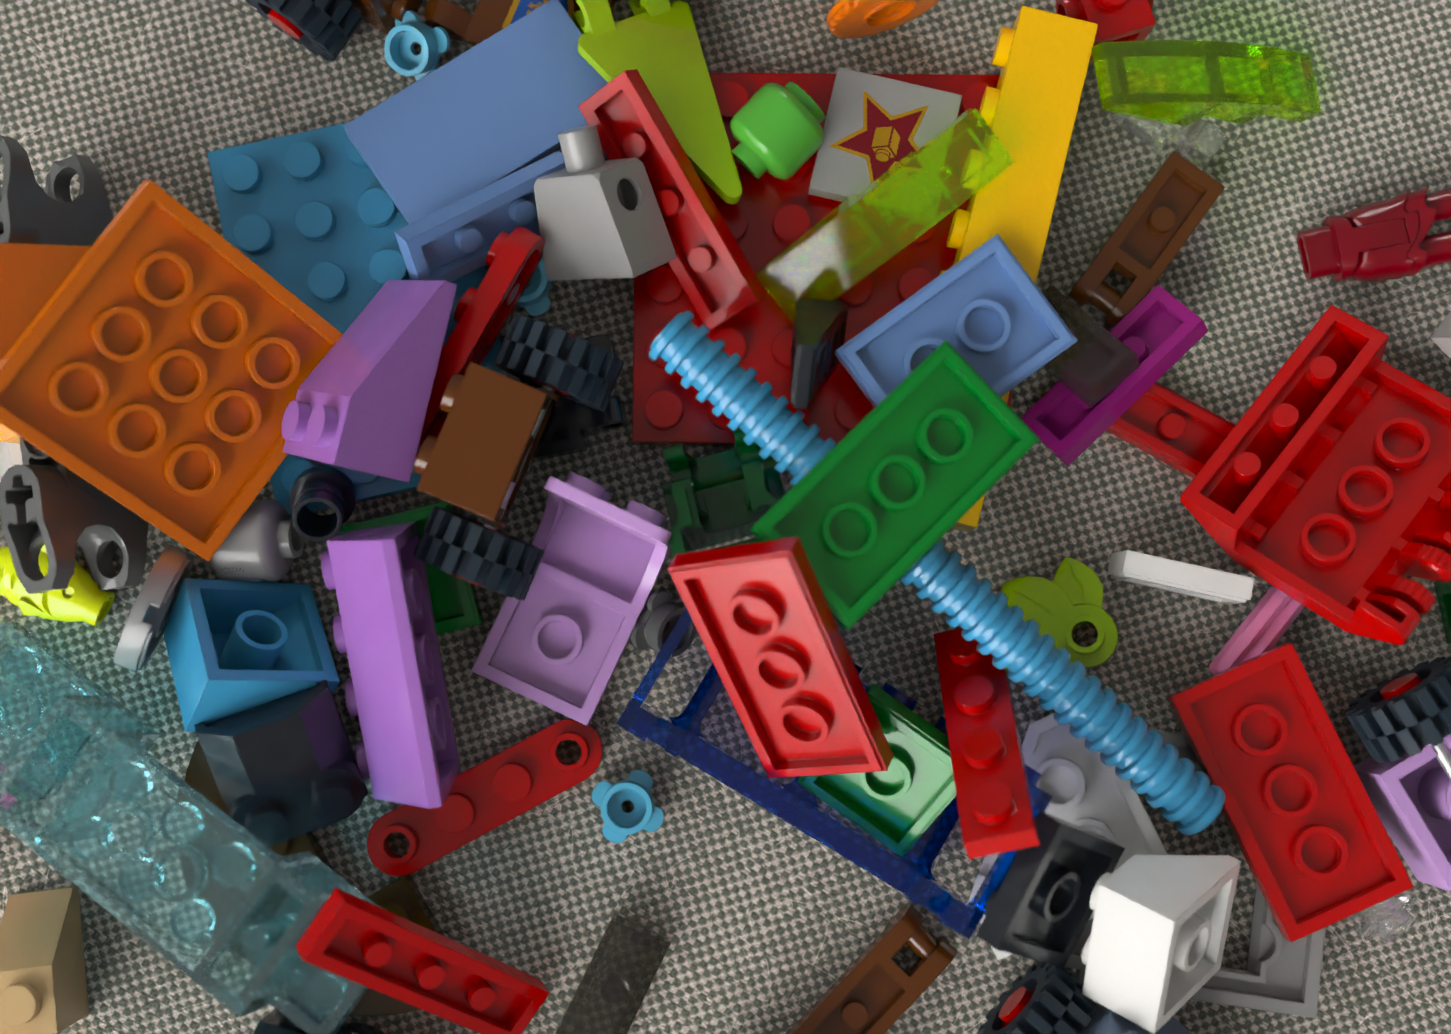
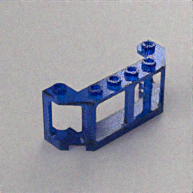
M686 608L616 724L643 741H646L647 738L674 757L678 755L899 890L908 900L915 904H920L939 916L938 920L970 940L985 914V906L990 895L996 888L1002 885L1016 857V850L1003 852L998 855L979 890L970 902L937 881L932 875L931 867L959 819L956 796L902 858L892 850L821 808L817 804L816 796L797 783L799 777H795L789 783H781L773 778H769L764 772L709 740L701 733V722L724 685L713 663L685 710L680 715L675 717L667 716L644 704L645 699L693 622ZM854 663L858 675H860L863 668ZM886 682L881 688L913 711L918 702ZM862 683L866 691L869 687ZM939 716L934 727L948 736L946 720L944 717ZM1025 764L1034 817L1036 818L1039 810L1043 812L1046 810L1053 796L1036 786L1042 774Z

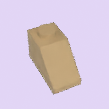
M78 886L9 895L0 923V1034L58 1033L89 1015Z

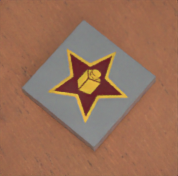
M838 66L823 128L824 143L818 149L808 194L931 223L938 202L962 95Z

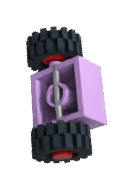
M1442 656L1437 657L1430 663L1428 660L1421 662L1412 670L1404 669L1398 672L1396 677L1390 680L1384 679L1377 683V688L1366 690L1359 695L1360 699L1353 700L1348 705L1349 708L1345 709V714L1371 755L1354 765V768L1381 822L1416 879L1451 892V656L1447 658Z

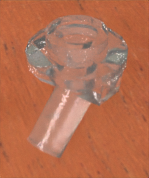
M1402 892L1353 914L1349 918L1364 941L1378 936L1383 943H1387L1399 936L1413 923L1415 918L1408 911L1414 905L1415 899L1410 894Z

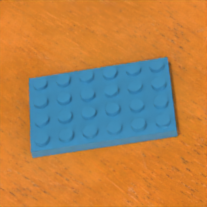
M347 123L207 152L224 239L342 334H344L388 280H410L394 233L409 224L345 134L344 125ZM484 265L451 282L457 284L443 341L444 345H446L458 324L453 318L460 299L470 287L478 289L489 270L488 266ZM501 331L482 366L507 377L505 370L494 365L501 348L500 336H503ZM288 454L271 476L275 500L279 501L286 508L290 517H292L293 511L289 502L292 485L298 475L312 467H332L347 475L356 490V503L415 491L422 475L413 472L412 469L408 483ZM322 502L306 504V507L312 512L331 509L329 505Z

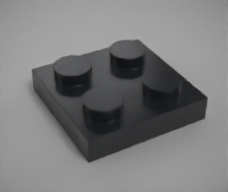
M1039 810L1035 822L1040 845L1016 850V857L1002 885L993 891L986 903L985 918L976 936L997 950L1064 968L1093 912L1090 908V897L1095 884L1103 874L1113 873L1125 848L1102 835Z

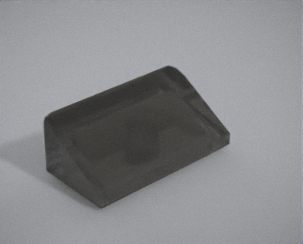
M614 913L555 1034H627L671 941Z

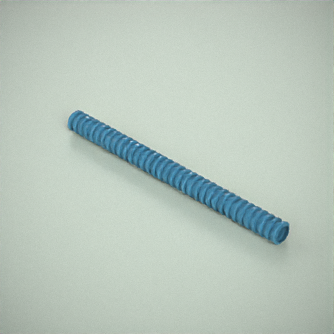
M691 311L680 312L652 342L649 347L651 350L648 356L654 361L662 358L667 363L664 370L669 375H672L675 371L681 375L683 379L680 385L685 389L692 385L699 392L696 395V399L699 402L710 401L715 406L711 412L716 417L723 413L731 421L727 427L732 431L739 427L746 434L743 441L747 445H751L753 442L758 444L762 448L759 455L763 459L771 456L777 461L774 469L780 474L787 470L793 476L790 483L794 486L836 445V442L831 437L824 441L818 436L820 427L815 423L808 427L802 421L805 414L800 409L794 413L786 407L789 400L784 395L777 399L770 392L773 389V385L770 382L766 381L763 385L755 379L758 372L753 367L746 371L740 366L741 356L734 353L730 357L723 350L726 343L722 339H718L715 342L707 336L710 329L705 324L698 328L692 322L695 315ZM942 537L899 579L904 585L913 583L917 587L915 595L919 599L928 597L932 600L930 608L935 613L944 611L947 614L946 623L949 626H961L963 628L961 636L966 641L975 639L978 642V652L982 655L991 653L994 656L992 664L997 669L1005 667L1009 669L1008 678L1013 683L1022 681L1024 683L1023 692L1029 697L1038 695L1040 697L1038 703L1043 710L1050 711L1053 709L1055 711V721L1061 725L1069 723V732L1074 738H1086L1084 742L1085 747L1090 752L1096 753L1100 751V760L1103 764L1110 767L1116 765V775L1122 780L1131 779V789L1138 794L1146 793V801L1151 807H1162V816L1167 821H1177L1176 827L1180 833L1186 836L1199 833L1218 817L1225 801L1226 795L1224 790L1217 785L1209 786V777L1204 772H1194V764L1188 758L1182 757L1178 759V749L1172 744L1163 745V736L1157 730L1147 731L1148 723L1144 718L1140 716L1132 718L1133 711L1127 703L1121 702L1117 704V695L1111 689L1101 690V680L1096 675L1086 676V667L1080 661L1071 663L1069 661L1071 657L1070 652L1066 648H1054L1055 639L1049 633L1040 635L1038 633L1039 624L1036 621H1024L1022 619L1024 615L1023 610L1019 606H1012L1010 608L1007 605L1008 596L1003 592L994 594L991 591L992 582L988 578L979 580L975 577L977 568L972 564L963 566L960 563L961 554L957 550L946 551L944 549L946 541Z

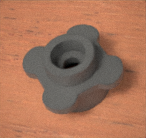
M658 590L649 597L647 607L639 617L638 625L632 630L631 641L633 646L640 650L648 647L653 649L658 659L666 661L682 654L688 649L694 640L697 628L684 602L677 604L671 600L669 592Z

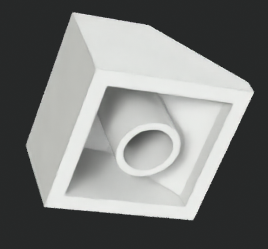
M1133 855L1112 874H1103L1095 884L1090 897V908L1095 912L1092 932L1084 945L1081 956L1082 963L1086 965L1082 994L1155 1034L1220 970L1241 861L1229 855Z

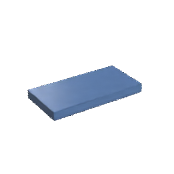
M559 0L548 1L344 125L345 134L408 224L552 154L561 148L558 138L559 132L588 125L578 106L608 84V82L579 54L577 50L578 38L582 33Z

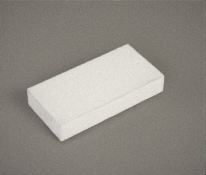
M1130 550L1112 553L1107 575H1111V579L1224 604L1246 603V601L1251 600L1255 580L1253 577Z

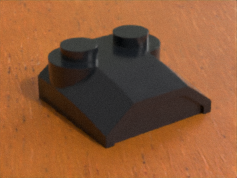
M327 679L317 682V686L208 724L202 722L195 725V733L229 811L232 831L241 842L255 847L272 846L341 821L356 812L362 804L364 797L368 794L366 781L361 777L356 754Z

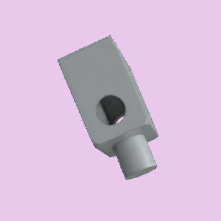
M596 124L579 126L559 132L558 138L566 168L537 178L533 186L540 236L545 238L543 258L547 280L634 278L676 259L671 238L644 164L636 157L604 160Z

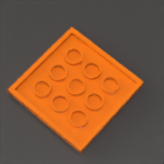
M144 180L0 361V424L209 562L288 455V453L283 452L286 439L283 438L281 432L284 412L288 404L296 399L300 385L343 334L152 180Z

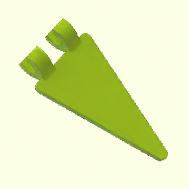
M575 0L581 9L572 13V20L582 33L578 38L577 50L579 54L608 83L625 70L637 69L697 174L724 202L728 204L739 202L742 194L741 182L688 3L683 0H676L671 3L669 0H627L634 16L614 22L608 0Z

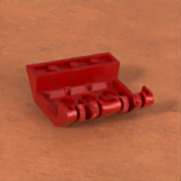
M1331 304L1180 495V501L1234 562L1345 632L1391 644L1403 645L1421 622L1419 614L1424 615L1435 603V597L1432 596V592L1427 590V587L1405 576L1433 581L1440 580L1441 582L1451 581V398L1382 361L1389 335Z

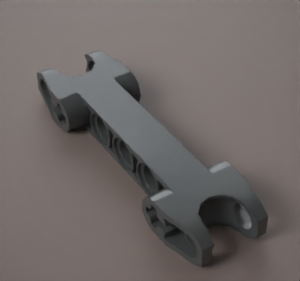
M0 135V159L3 157L4 161L2 190L0 189V243L92 246L114 217L101 175L91 159L86 156L73 154L67 159L54 161L46 177L44 192L36 182L26 150L19 144L17 139ZM77 173L80 179V189L78 196L72 202L70 183L73 176ZM20 437L23 465L12 466L1 479L0 517L2 532L7 542L16 574L27 593L42 594L67 589L70 578L74 574L77 543L83 549L92 579L99 585L102 591L139 586L146 564L149 522ZM113 541L118 543L123 553V566L118 575L113 567ZM44 544L49 562L48 573L45 577L41 573L38 564L39 553Z

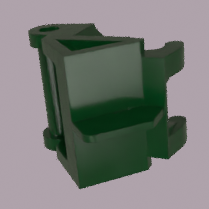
M740 428L733 431L735 437L733 449L695 459L686 452L683 443L663 447L665 460L670 468L673 481L662 483L671 526L668 531L672 533L669 542L673 559L676 554L694 552L697 549L753 535L749 529L785 495L780 473L774 469L777 462L771 456L763 459L759 455V445L755 442L747 445L743 441L746 434ZM755 537L717 548L751 544L760 541Z

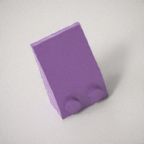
M388 280L300 385L296 399L288 404L281 425L282 436L286 439L283 452L409 483L457 284L438 280Z

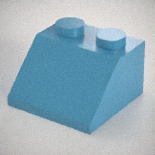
M184 578L164 626L163 634L185 732H195L196 724L202 722L208 724L317 686V682L326 679L331 692L336 689L339 678L310 584Z

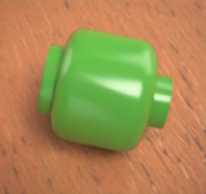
M789 81L784 87L776 83H766L730 121L732 135L739 143L731 151L732 155L757 179L765 172L781 180L789 179L824 143V131L820 124L826 119V116L816 102L792 81Z

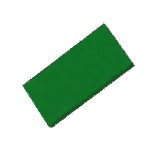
M945 340L776 502L749 531L760 542L799 537L834 620L844 630H847L1040 438Z

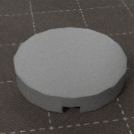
M171 544L163 550L132 607L115 651L114 664L135 672L141 670L143 666L146 667L164 635V626L184 578H189L194 562L192 554L182 551V549Z

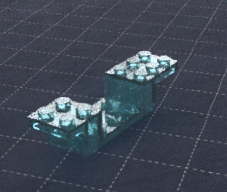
M4 620L0 625V824L239 1018L271 1004L307 1034H336L366 993L368 987L303 961L295 945L335 888L376 906L378 905L309 851L282 857L277 855L148 753L160 736L157 731L18 622Z

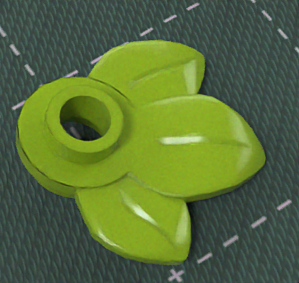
M1066 557L1060 563L1053 581L1042 577L1023 576L1006 581L1002 585L1001 592L1008 596L1007 605L1010 608L1012 606H1019L1024 612L1022 617L1024 621H1036L1039 624L1038 633L1040 635L1049 633L1055 639L1054 648H1066L1070 652L1071 657L1069 661L1071 663L1080 661L1085 665L1086 669L1094 668L1104 664L1114 654L1118 644L1117 626L1109 613L1102 609L1103 586L1100 579L1084 563ZM1089 624L1097 630L1098 637L1094 644L1082 647L1073 641V632L1079 625Z

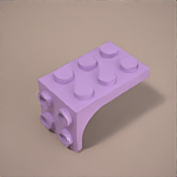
M569 472L565 482L550 476L544 487L548 491L547 504L532 545L544 550L545 553L525 600H518L514 597H506L471 671L588 726L631 638L632 630L637 625L639 617L672 551L669 542L672 533L665 530L669 521L665 520V515L633 500L629 501L626 510L608 503L611 494L605 491L606 488L583 476Z

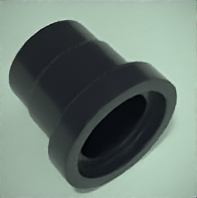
M327 466L312 467L298 475L292 485L289 497L290 506L293 511L292 523L296 532L303 538L313 542L327 541L339 533L342 524L351 517L356 503V490L347 475L338 469ZM322 502L329 505L335 513L318 515L310 511L306 504Z

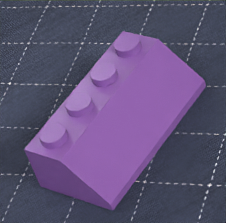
M418 521L340 532L327 541L328 551L322 552L321 567L327 589H336L340 614L335 615L333 619L334 640L340 654L347 653L352 678H347L345 681L346 705L351 717L359 716L363 740L358 741L356 746L358 769L362 779H370L374 799L428 809L442 807L461 767L426 566L423 560L413 555L420 539Z

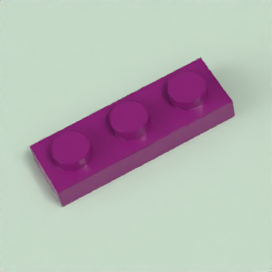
M1157 285L1021 417V420L1040 438L1039 441L1068 467L1208 332L1204 321L1160 285Z

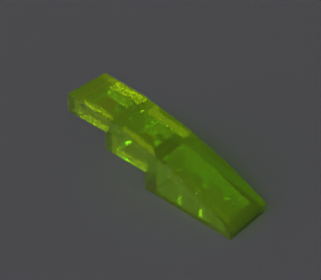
M1194 40L1101 42L1091 48L1102 109L1106 111L1180 126H1186L1203 117L1245 124L1262 115L1302 122L1322 113L1310 54L1263 45Z
M976 108L968 109L918 151L908 153L861 193L851 195L755 275L794 324L796 301H799L800 297L826 300L835 299L958 208L1013 164L1014 161Z

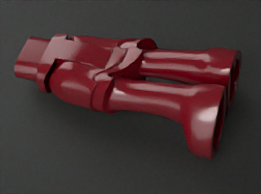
M1428 186L1409 192L1407 189L1395 197L1362 205L1342 216H1328L1324 219L1322 227L1298 231L1297 245L1305 277L1309 280L1331 275L1334 281L1337 282L1345 281L1348 278L1363 282L1401 279L1403 276H1414L1421 269L1451 262V231L1426 236L1434 222L1451 219V188L1426 194Z

